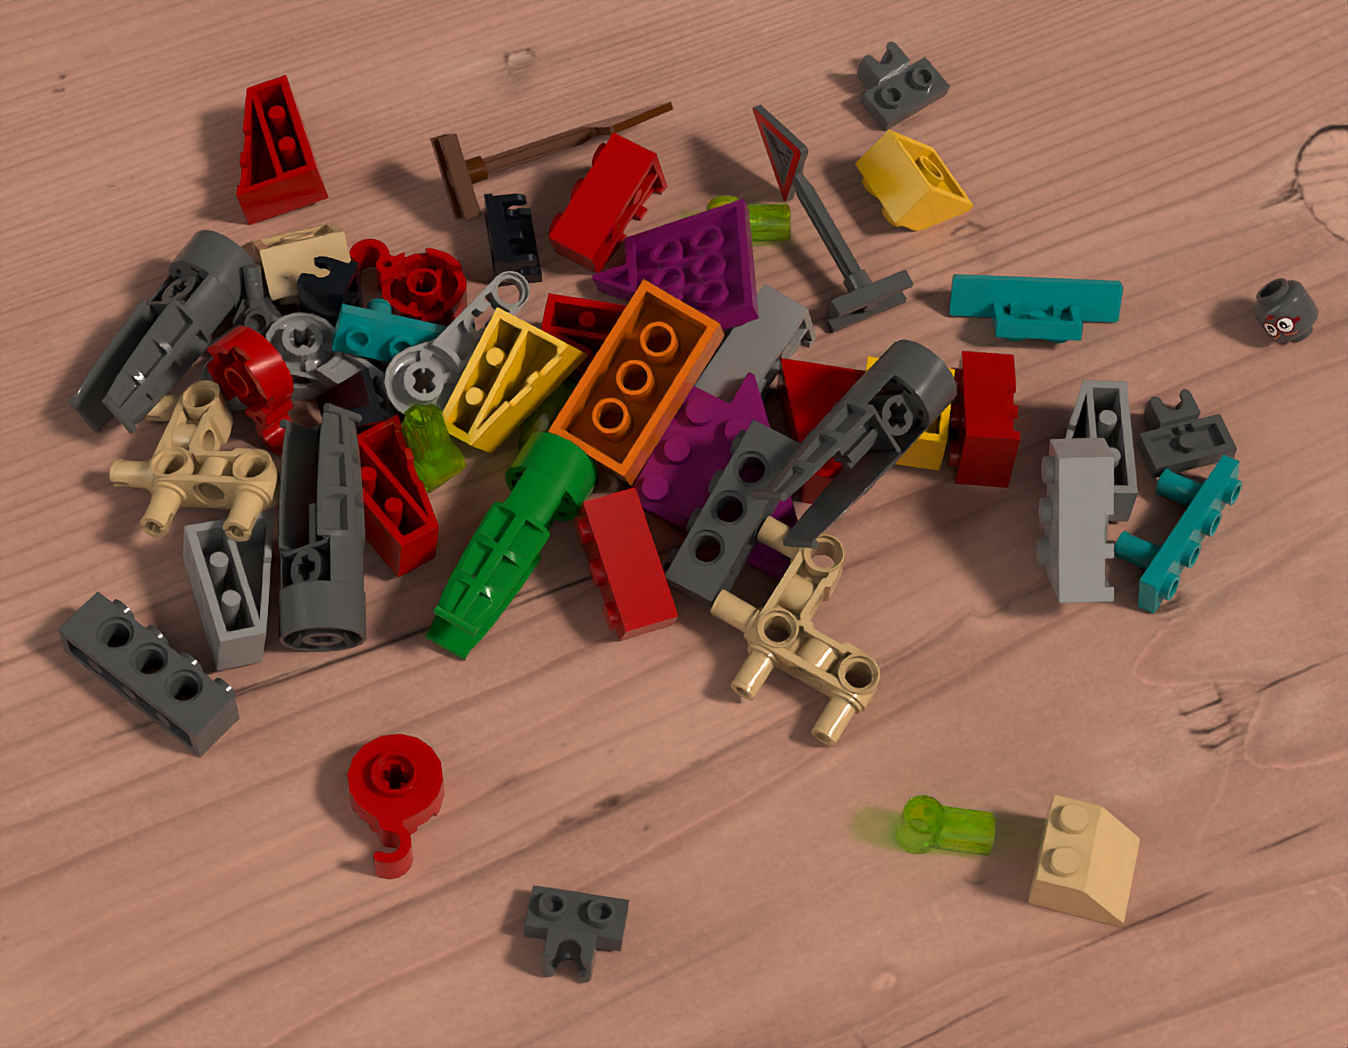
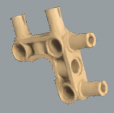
M199 381L189 386L180 395H165L145 418L147 422H169L153 457L149 461L114 460L110 468L111 482H114L115 488L147 489L151 493L152 497L149 506L140 520V525L143 526L142 529L148 535L153 537L166 536L178 508L231 509L227 520L223 524V530H226L225 534L230 539L240 542L249 540L260 513L279 504L280 475L270 454L265 450L248 448L219 451L220 446L226 444L234 425V417L219 385L214 381Z
M769 516L757 535V541L791 559L790 566L766 605L764 607L761 606L759 609L723 589L710 611L711 615L744 632V638L747 639L749 655L730 684V687L736 694L753 701L774 668L784 671L823 693L830 700L813 727L811 734L820 742L834 747L852 716L863 712L874 699L880 679V668L874 659L866 655L859 648L847 641L843 644L814 629V623L811 622L821 603L830 599L840 579L845 558V551L841 541L835 536L821 534L815 539L819 543L816 549L784 546L783 539L792 528ZM817 555H826L834 561V564L829 567H820L813 563L812 558ZM778 628L784 630L789 637L783 642H774L768 639L765 633L771 629ZM858 673L864 675L870 684L863 688H856L847 682L846 677Z

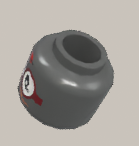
M1279 278L1269 282L1260 289L1256 296L1257 301L1253 311L1272 340L1297 343L1312 333V326L1317 320L1319 311L1300 282Z

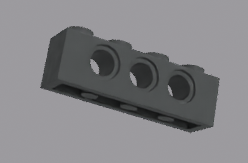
M755 420L751 422L747 431L743 429L739 431L730 449V454L733 456L725 470L719 468L714 474L708 487V492L711 495L703 509L697 507L688 520L686 531L689 533L681 548L675 546L665 561L663 570L666 571L665 577L670 588L710 609L723 589L728 592L730 591L757 543V535L762 525L769 516H772L780 502L753 499L752 492L754 490L763 491L784 462L790 458L801 443ZM751 467H760L765 470L764 476L755 483L743 481L742 476L744 472ZM735 505L743 509L740 518L734 522L720 520L722 511L728 506ZM714 544L721 548L718 557L713 561L703 562L698 559L699 551L706 545Z
M97 592L58 628L64 650L67 654L199 757L240 719L235 700L237 695L228 683L221 678L213 680L203 673L201 665L193 656L185 651H182L180 654L168 646L167 639L158 629L151 625H148L146 628L135 620L131 610L120 600L115 599L111 602L100 592ZM115 642H126L123 646L120 647H110ZM149 668H161L156 673L144 674V671ZM184 694H195L190 700H177Z

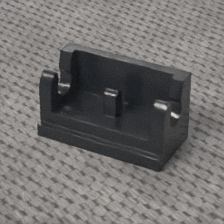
M492 193L484 194L485 223L494 278L502 272L514 271L524 276L528 283L542 282V271L531 209H508L511 206L527 204L526 196L523 194L515 193L493 196ZM501 282L498 285V287L510 286L514 284L510 282Z
M326 256L315 257L314 265L320 269H327L330 273L326 277L301 273L297 280L301 313H313L326 319L335 328L342 304L364 308L359 263L352 260L350 263H346Z

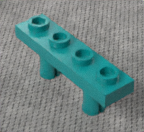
M376 298L368 302L367 309L342 304L331 345L334 351L391 362L394 356L406 348L436 339L448 326L391 314L390 303L384 299Z
M1223 454L1207 480L1201 483L1176 474L1170 469L1163 471L1156 485V495L1180 503V505L1187 507V510L1164 544L1162 543L1158 546L1131 535L1127 531H1123L1114 546L1115 558H1120L1145 570L1139 580L1138 607L1154 614L1164 599L1167 601L1172 599L1178 588L1181 572L1185 567L1189 569L1193 567L1200 554L1201 542L1206 535L1209 537L1214 535L1222 518V510L1226 504L1232 506L1240 494L1242 488V481L1238 480L1240 461Z

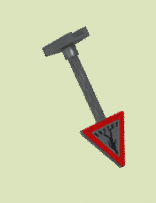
M762 105L753 107L752 110L783 200L785 202L792 200L796 192L799 201L845 279L843 284L849 293L831 300L824 318L831 333L904 304L907 298L903 291L911 288L914 284L906 269L874 283L871 281L866 270H861L814 187L803 174V167L808 155L807 146Z

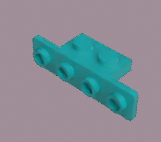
M954 274L951 283L949 313L952 316L991 317L995 337H1002L1008 341L1020 342L1026 338L1045 339L1052 343H1065L1068 340L1081 341L1082 321L1115 323L1119 320L1123 285L1121 281Z

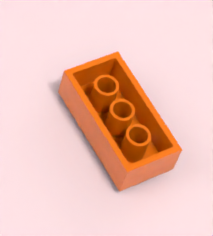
M643 279L548 432L573 442L586 452L596 466L631 486L723 340L724 333L720 323Z

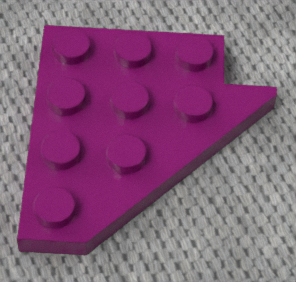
M744 198L626 237V264L592 275V279L600 292L626 301L631 300L644 279L720 323L722 330L739 327L747 322L759 319L750 212Z
M748 372L730 404L693 386L633 486L636 488L644 512L687 534L689 533L686 531L688 520L697 507L703 509L711 495L708 492L709 484L719 468L725 470L733 455L730 454L731 445L739 431L742 429L747 431L753 420L770 428L754 374ZM751 467L744 472L742 480L747 483L758 482L764 476L765 470L760 467ZM790 496L786 501L779 502L772 517L793 528L798 519ZM735 505L728 506L722 511L720 520L734 522L740 518L743 509ZM757 541L745 564L780 582L790 566L791 559ZM710 544V546L720 551L721 548L719 546Z

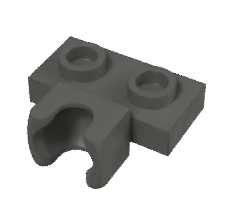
M894 42L887 43V51L880 63L871 55H866L860 62L857 72L859 80L868 89L867 92L863 93L860 102L884 131L889 130L947 94L950 87L926 57L909 66L910 59Z
M1187 389L1181 390L1179 395L1181 401L1176 405L1175 410L1166 408L1161 399L1156 396L1152 397L1145 407L1144 421L1149 431L1139 433L1136 444L1152 478L1160 477L1165 469H1170L1172 472L1177 473L1217 463L1223 454L1234 458L1237 447L1221 415L1217 414L1199 418L1200 410L1191 392Z
M533 885L524 926V937L546 940L542 962L543 974L546 977H552L555 975L556 968L561 961L572 960L580 967V981L583 983L589 982L592 978L596 948L621 951L629 900Z

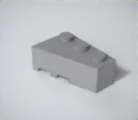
M765 283L757 294L759 319L747 322L739 327H734L733 330L728 328L724 332L723 340L716 349L718 352L709 365H706L694 384L695 387L729 404L732 402L748 372L755 375L760 395L764 402L772 392L769 386L779 372L780 358L790 359L802 344L810 348L817 339L809 310Z
M1083 380L1065 439L1105 438L1114 456V515H1109L1108 521L1128 522L1138 495L1127 381Z
M1105 438L1050 439L1049 456H1043L1041 461L1042 481L1044 484L1047 483L1046 497L1039 499V521L1041 525H1044V537L1037 539L1036 542L1038 566H1044L1059 603L1114 602V587L1109 585L1105 576V558H1114V544L1107 543L1109 515H1114V456Z
M275 510L260 513L252 529L250 539L244 542L230 539L225 534L226 530H223V524L227 518L187 525L184 528L182 558L217 671L259 663L263 660L267 631Z

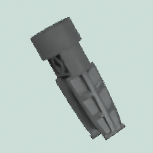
M201 230L196 232L170 264V275L147 303L143 299L135 308L85 378L76 397L71 396L67 400L95 433L100 431L114 417L130 434L135 432L137 429L135 425L165 397L206 350L211 342L210 335L222 320L233 316L237 312L242 299L246 298L243 266L255 264L252 257L241 246L215 231Z
M905 339L894 342L833 406L832 410L815 429L809 432L805 440L790 458L784 462L763 491L754 490L752 492V498L756 500L786 501L831 457L835 462H840L844 466L783 539L784 546L809 549L818 548L819 543L815 539L833 523H836L857 500L871 490L874 484L896 464L902 455L957 396V384L951 371L930 349L917 342Z
M325 403L323 406L320 441L317 430L282 419L279 424L281 428L285 429L281 460L278 548L281 559L279 641L284 646L302 651H340L359 646L366 640V593L364 591L363 549H365V515L361 459L355 422H361L362 415L330 403Z

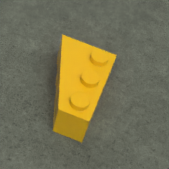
M497 307L435 426L473 447L492 454L589 355Z

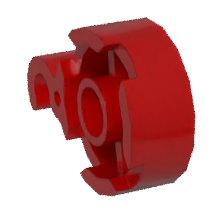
M376 239L358 241L349 252L350 259L359 263L360 276L365 268H376L378 288L382 292V299L390 303L391 314L449 326L467 307V284L462 272V266L458 260L447 252L434 248H425V253H417L405 257V252L392 256L387 246Z
M239 325L207 348L206 351L212 354L213 360L207 363V369L213 381L219 385L222 394L228 401L236 396L244 405L249 407L244 414L255 422L256 432L263 444L273 453L282 455L285 429L281 428L279 424L282 419L292 422L288 415V412L293 408L291 401L294 391L292 375L276 348L263 335L250 327Z
M399 733L383 735L364 744L352 758L347 773L353 811L358 814L359 818L369 824V829L379 835L380 841L385 847L397 849L393 853L376 851L373 854L376 875L388 880L405 875L411 868L413 851L410 834L418 831L417 827L427 822L433 814L435 817L437 816L445 796L442 764L433 748L417 737ZM396 780L403 781L401 782L400 789H390V782Z

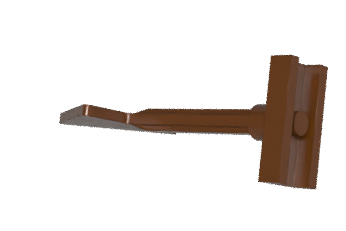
M670 101L586 124L485 158L476 156L464 160L456 133H445L430 138L454 218L459 219L463 217L464 220H468L481 215L473 184L487 180L488 175L581 145L597 135L618 133L673 110V106Z

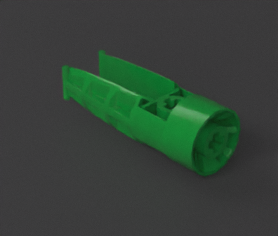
M547 432L533 433L527 439L505 472V482L511 493L504 503L495 501L485 514L454 568L442 592L439 603L433 611L435 616L425 638L464 661L468 657L469 652L493 627L536 568L542 557L539 555V552L550 537L548 530L555 520L561 522L573 520L577 516L582 503L587 501L599 482V470L594 461L584 450L561 436Z

